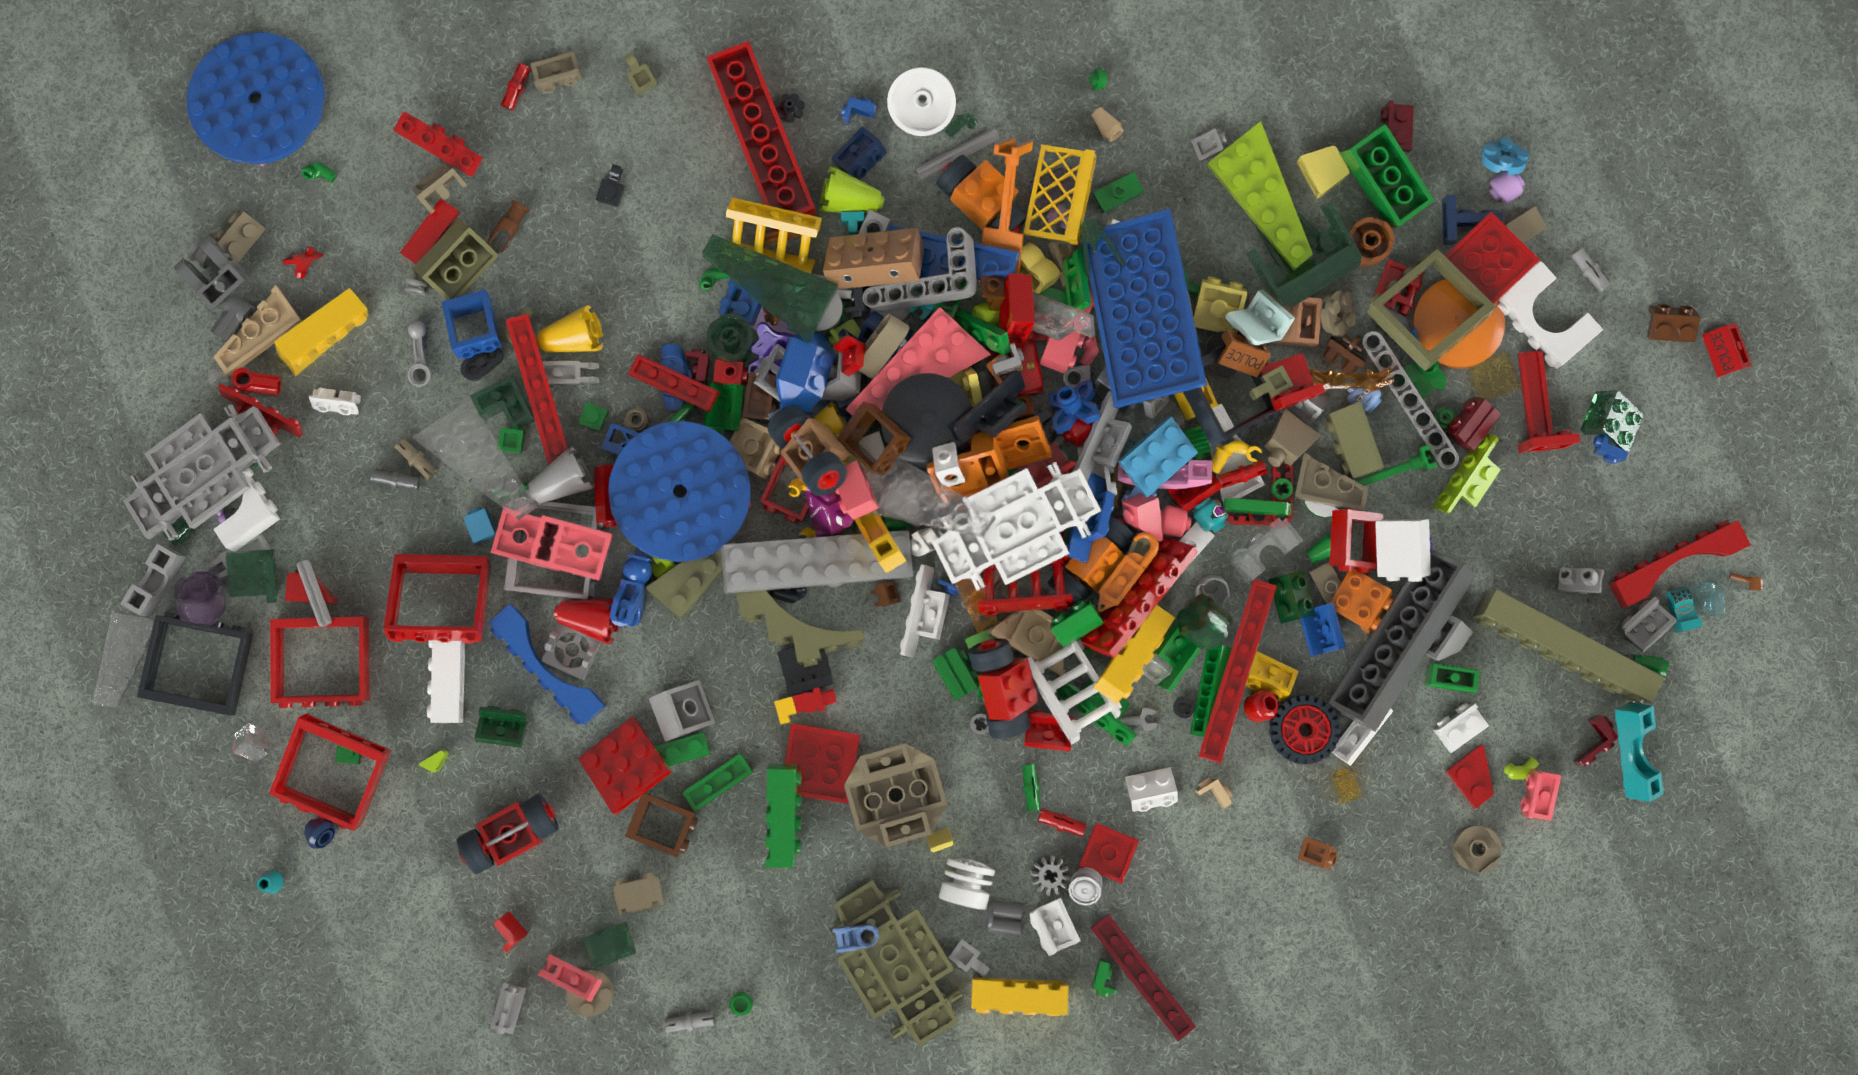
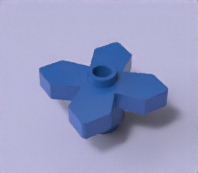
M1091 379L1078 383L1075 388L1064 386L1060 390L1048 394L1050 406L1053 410L1058 411L1052 418L1053 427L1057 434L1071 430L1077 418L1087 424L1100 420L1099 408L1095 403L1090 402L1096 395Z

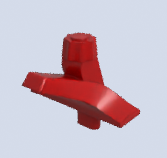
M308 246L304 253L295 254L292 256L294 258H287L282 260L283 264H297L295 276L297 278H305L312 262L324 256V254L313 251L314 247Z

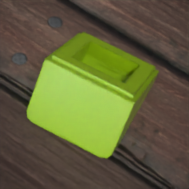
M441 750L418 765L432 773L439 772L449 753L447 750Z

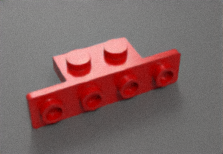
M405 111L402 113L393 129L394 132L468 176H474L483 157L465 146L464 139L455 134L452 137L444 133L446 129L436 123H433L431 126Z
M220 383L218 386L222 397L238 405L235 408L238 414L246 412L253 406L257 407L274 435L278 433L280 428L299 438L303 435L300 423L294 418L288 417L287 419L281 416L280 412L270 406L266 408L256 398L240 394V391L231 385L227 387Z

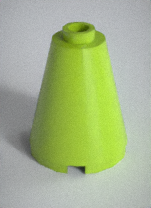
M829 167L827 172L831 173L830 179L825 178L820 197V203L824 205L819 208L820 211L868 213L871 210L876 213L877 209H882L884 196H881L880 190L836 167Z

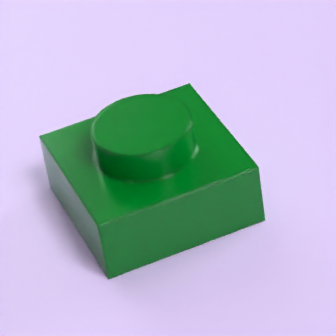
M586 402L578 423L601 432L609 411Z
M500 428L498 451L522 454L525 431Z
M337 744L335 762L360 764L361 754Z

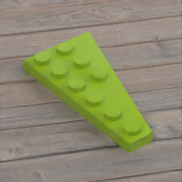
M1260 121L1208 162L1207 166L1290 267L1295 270L1309 259L1313 253Z

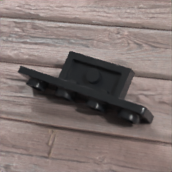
M1015 370L954 424L953 428L959 442H966L978 430L995 438L1026 410L1025 403L1015 398L1025 389V383L1020 371Z

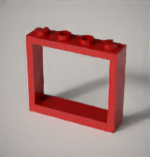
M394 554L383 626L387 639L395 642H402L403 640H414L416 642L434 640L441 643L461 641L468 644L474 641L482 642L491 572L488 556ZM405 573L480 575L474 626L397 625Z
M331 617L332 623L324 627L318 625L316 618L270 619V703H279V708H293V703H302V707H316V702H325V707L339 706V702L348 701V706H363V701H370L369 617ZM359 627V694L284 696V629Z
M306 713L297 719L269 794L280 799L279 802L291 803L302 812L314 813L321 820L332 821L339 824V827L342 829L347 828L355 831L363 824L390 756L391 749ZM307 731L376 761L356 815L286 786Z

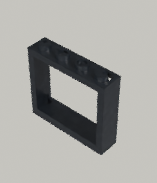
M1226 345L1203 356V367L1218 360ZM1261 372L1258 377L1251 376L1256 387L1263 384L1260 379L1262 377ZM1201 387L1183 391L1211 447L1219 443L1223 447L1234 441V435L1237 434L1239 438L1251 432L1249 427L1252 425L1256 429L1267 423L1265 418L1269 417L1272 420L1281 415L1280 410L1275 411L1269 393L1262 395L1267 406L1266 410L1224 432Z
M165 612L164 616L155 615L137 697L235 716L253 634L247 633L246 627L233 625L232 629L223 628L224 623L210 621L209 625L202 624V619L187 616V620L178 619L179 614ZM168 624L241 638L226 704L153 690Z

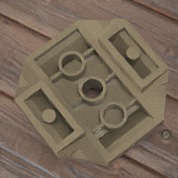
M906 743L860 756L844 785L857 831L886 848L931 835L947 806L935 760ZM899 788L903 793L902 799L892 801L889 797L890 790Z

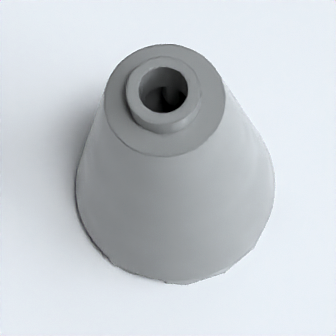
M574 447L566 449L528 483L529 489L526 491L533 502L537 501L540 504L595 487L594 484L590 483L593 481V478L582 458L577 459L574 454L578 452Z

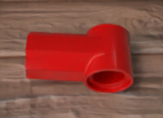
M238 368L232 374V382L241 394L255 393L278 397L280 394L281 376L251 372L247 368ZM250 378L246 384H239L241 379Z

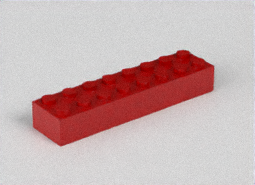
M749 41L707 56L708 65L763 204L811 216L816 215L815 206Z

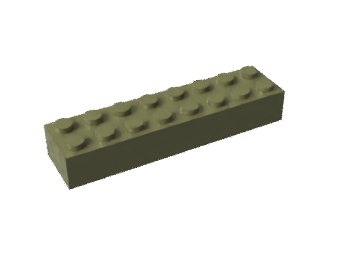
M1497 589L1484 593L1473 614V617L1478 619L1477 623L1488 629L1490 627L1499 630L1498 634L1509 640L1511 637L1519 641L1518 645L1527 650L1536 649L1540 652V657L1548 661L1554 659L1560 662L1561 668L1569 672L1575 670L1581 673L1580 677L1590 683L1596 681L1602 684L1601 688L1612 694L1617 692L1623 695L1622 699L1626 702L1639 704L1653 703L1665 677Z

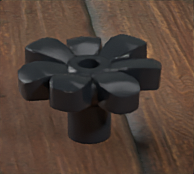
M793 93L791 98L788 94H783L781 96L783 102H776V108L781 109L778 112L780 119L787 116V122H793L794 116L798 119L803 116L801 109L805 108V104L803 101H798L799 96Z

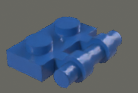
M735 271L733 278H730L728 282L729 288L727 293L720 301L721 307L718 313L727 316L729 309H732L734 311L731 317L734 320L754 326L771 284L768 281L748 275L746 282L742 283L744 274ZM737 290L741 291L738 301L734 302Z

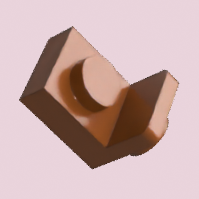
M1305 837L1298 859L1330 870L1331 866H1334L1337 861V848Z

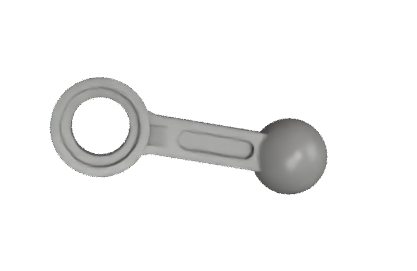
M413 321L408 327V333L413 339L415 364L409 368L407 377L409 382L417 387L426 386L432 378L431 370L426 365L424 336L426 335L427 328L421 321ZM418 369H423L426 372V378L422 382H418L414 376Z

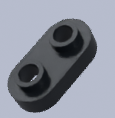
M499 347L492 351L495 352V358L492 360L488 359L490 352H482L465 359L460 367L463 377L469 381H478L502 362L503 352ZM473 366L477 367L475 374L470 373V368Z

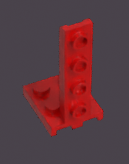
M1542 350L1517 353L1528 434L1527 441L1517 445L1518 454L1554 449L1563 450L1580 443L1579 433L1571 434V430L1558 431L1556 434H1553Z

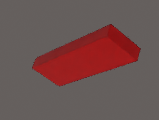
M441 198L433 207L435 212L428 214L400 252L401 255L414 264H417L436 244L460 214L457 209Z

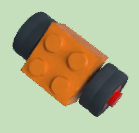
M960 155L953 162L950 161L943 168L936 185L947 196L951 197L950 200L982 231L984 226L991 224L990 227L999 229L1005 177L987 160L978 167L965 155ZM1015 187L1013 192V201L1015 200L1019 192V190H1017ZM1015 203L1012 204L1009 230L1020 233L1027 214Z
M1110 515L1109 530L1105 537L1092 541L1087 562L1082 563L1071 558L1065 566L1073 574L1071 576L1063 570L1065 594H1072L1073 605L1081 600L1085 602L1091 594L1089 590L1100 596L1098 594L1099 590L1124 559L1125 555L1121 551H1124L1133 540L1134 534L1119 517ZM1053 574L1047 584L1055 591Z

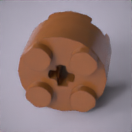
M1373 217L1359 220L1349 230L1344 239L1346 256L1352 263L1361 268L1377 266L1391 253L1393 242L1395 241L1393 230L1387 222ZM1371 240L1373 244L1371 246L1367 245L1365 241Z

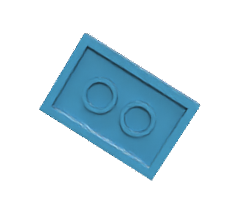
M1168 416L1121 457L1118 463L1142 495L1149 497L1198 452L1175 420Z

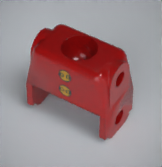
M1028 340L1024 347H1020L1024 361H1021L1022 366L1018 371L1022 374L1025 389L1017 396L1029 394L1035 396L1044 393L1037 347L1034 340ZM985 347L991 354L988 356V363L1000 355ZM994 378V389H995V388L999 385V383H998L997 380Z

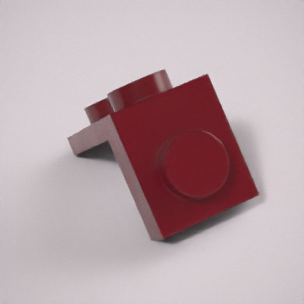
M1595 715L1588 720L1602 740L1573 761L1575 765L1588 766L1597 759L1595 755L1601 751L1606 752L1615 745L1614 741L1618 739V736L1612 729L1614 727L1613 723L1606 716Z

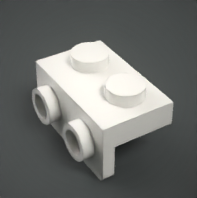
M1171 767L1125 777L1133 812H1144L1158 806L1168 807L1178 802V791Z
M1061 898L1041 905L1029 913L1030 922L1033 928L1037 930L1041 946L1048 956L1081 941Z

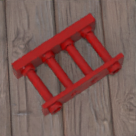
M1065 555L1045 565H1051L1054 570L1055 595L1041 596L1040 571L1037 569L1030 573L1032 597L1018 598L1016 579L1008 583V599L994 600L993 571L997 567L993 564L982 571L984 575L985 601H978L979 614L993 616L1000 612L1053 608L1061 611L1072 607V594H1065L1063 566L1068 564L1069 556Z

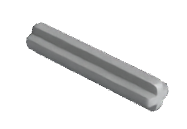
M309 560L298 562L296 566L318 625L320 627L327 626L332 623L311 563Z

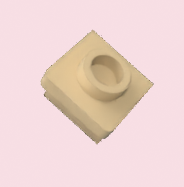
M1209 777L1198 784L1200 788L1195 790L1198 795H1201L1211 789L1222 808L1232 804L1230 798L1233 796L1226 785L1222 786L1218 779L1211 780Z

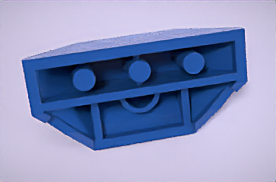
M807 328L789 338L776 377L777 391L781 402L780 410L787 406H798L808 414L823 396L835 354L828 337L812 328Z

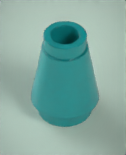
M274 870L265 872L257 881V888L268 894H275L283 887L282 875Z

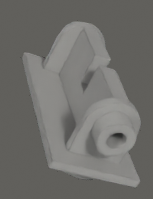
M503 982L490 1027L495 1029L496 1033H509L513 1035L526 988Z

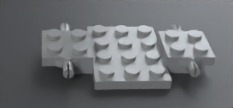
M232 404L224 408V411L229 419L213 429L206 416L199 413L144 453L155 473L145 480L140 475V472L131 475V479L137 488L123 502L145 538L151 539L159 532L164 531L170 541L175 540L178 534L172 524L181 516L184 517L190 528L195 529L250 489L240 470L245 471L254 463H258L264 473L272 469L266 456L278 447L280 442L257 407L253 406L246 412L238 414Z

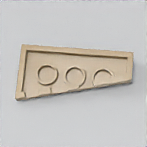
M274 286L270 296L265 301H261L257 306V311L250 319L247 318L242 323L243 327L236 335L233 334L214 356V359L227 376L230 377L236 369L245 366L275 344V340L303 321L278 286Z

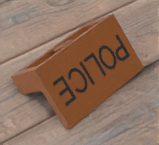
M1226 329L1221 336L1226 344V348L1219 357L1218 364L1258 377L1271 356L1266 345H1253L1246 340L1245 336Z

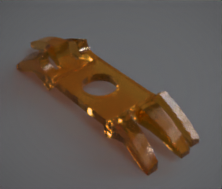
M1391 368L1381 372L1367 370L1366 373H1334L1333 370L1322 373L1314 369L1309 370L1311 376L1317 379L1313 380L1314 384L1322 383L1325 391L1327 389L1363 388L1373 392L1394 382V377L1384 379L1390 374ZM1345 379H1354V380H1355V381L1352 382V383H1344V382H1342V381L1345 380Z

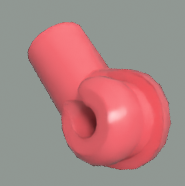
M1085 333L1084 335L1086 336L1082 344L1085 353L1078 363L1082 366H1090L1098 355L1099 348L1095 336Z

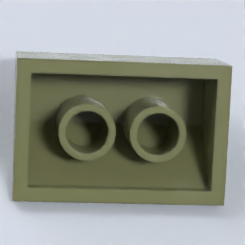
M458 219L412 269L442 297L449 300L462 296L499 255L469 226Z
M1361 401L1326 416L1325 426L1328 433H1332L1335 442L1332 445L1335 454L1341 457L1342 464H1340L1343 475L1354 480L1384 468Z

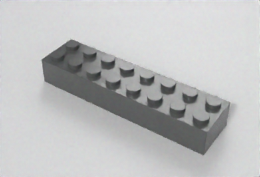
M1430 549L1431 575L1422 577L1423 581L1407 580L1328 702L1342 715L1374 732L1377 731L1476 577L1465 564Z

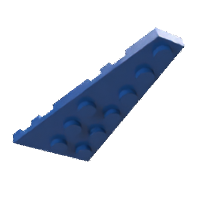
M889 225L888 231L907 228ZM919 231L925 246L920 278L949 274L947 237ZM958 239L956 244H960L963 240ZM974 243L976 279L980 280L981 276L1005 278L1009 273L1014 274L1020 257L1019 252ZM965 258L959 261L958 267L965 263Z

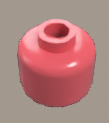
M1170 505L1160 510L1162 534L1181 537L1185 530L1189 531L1191 517H1187V511H1184L1181 507Z

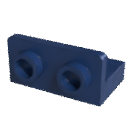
M862 127L831 160L845 173L860 180L883 158L887 151L878 138Z

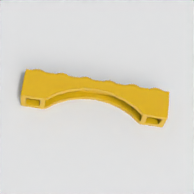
M846 459L843 461L844 465H848ZM876 510L854 519L870 549L886 573L906 561Z

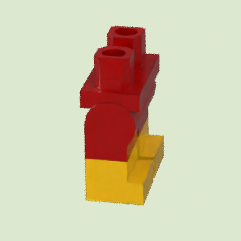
M818 687L812 689L813 693L806 692L774 701L780 724L791 722L789 716L801 712L813 713L817 709L819 712L826 711V705L837 703L834 689L821 692Z

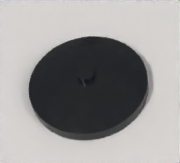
M932 373L910 376L898 383L885 399L882 411L911 438L906 450L898 456L907 463L927 467L928 463L934 462L932 451L934 447L954 442L957 455H959L970 441L969 438L964 443L959 442L953 426L972 409V404L964 390L947 377ZM881 424L883 436L889 445L894 435Z

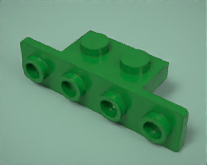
M1207 612L1197 627L1183 616L1178 618L1159 648L1154 652L1170 665L1158 681V686L1171 692L1179 684L1180 678L1191 667L1194 658L1205 647L1211 634L1218 629L1223 619L1221 614Z
M1091 679L1088 681V683L1085 685L1083 689L1094 684ZM1068 682L1056 689V693L1066 700L1081 690L1071 682ZM1097 692L1074 707L1080 713L1087 715L1104 705L1105 701L1100 693ZM1121 698L1119 702L1122 708L1119 709L1120 716L1118 718H1115L1110 711L1094 722L1098 727L1111 734L1116 741L1127 746L1136 737L1137 733L1119 720L1130 705Z

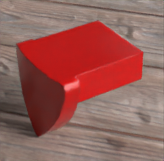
M510 911L493 923L508 941L503 947L506 953L528 934L526 929L522 927Z

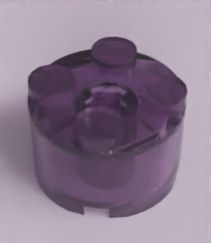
M206 571L191 573L192 576L186 579L183 576L174 586V595L180 620L193 624H215L226 609L222 582L218 580V576Z

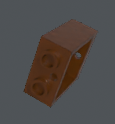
M864 401L837 437L871 473L883 476L892 469L893 463L906 450L907 444L911 440L881 409L874 404ZM875 419L894 435V438L878 460L858 443Z
M646 792L640 797L625 837L678 857L680 853L685 854L690 841L686 838L689 831L694 832L698 822V818H695L697 812ZM651 802L687 816L675 848L638 834Z

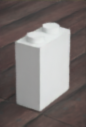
M1384 519L1376 521L1378 577H1386V581H1400V577H1408V581H1423L1422 577L1431 575L1429 519Z

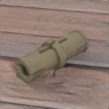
M406 438L399 441L400 445L396 444L395 449L426 480H430L433 477L432 474L438 472L424 458L425 454L422 451L418 452Z

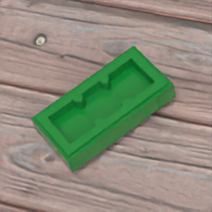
M1132 172L1093 192V195L1104 214L1143 194L1144 190L1135 173Z

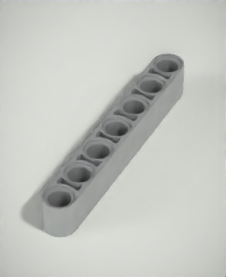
M1376 331L1368 332L1363 338V345L1426 445H1430V451L1439 465L1445 469L1454 468L1459 461L1458 453L1383 336ZM1370 336H1377L1380 339V344L1377 348H1369L1367 346V339ZM1383 355H1389L1393 360L1392 365L1388 368H1383L1379 364V359ZM1396 374H1401L1405 378V383L1401 387H1395L1391 383L1392 377ZM1409 393L1417 396V404L1413 407H1408L1404 404V397ZM1420 413L1428 414L1430 417L1429 424L1426 426L1418 425L1416 422L1417 415ZM1438 432L1441 434L1442 442L1439 445L1433 446L1429 443L1431 433ZM1445 452H1451L1455 456V460L1451 465H1445L1441 461V456Z

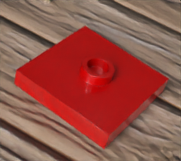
M1095 822L1078 866L1092 868L1101 876L1122 884L1139 840Z

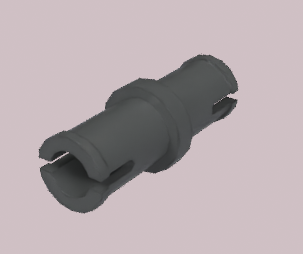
M374 468L371 474V483L390 485L394 489L401 487L418 491L420 476L402 474L398 470L390 472Z

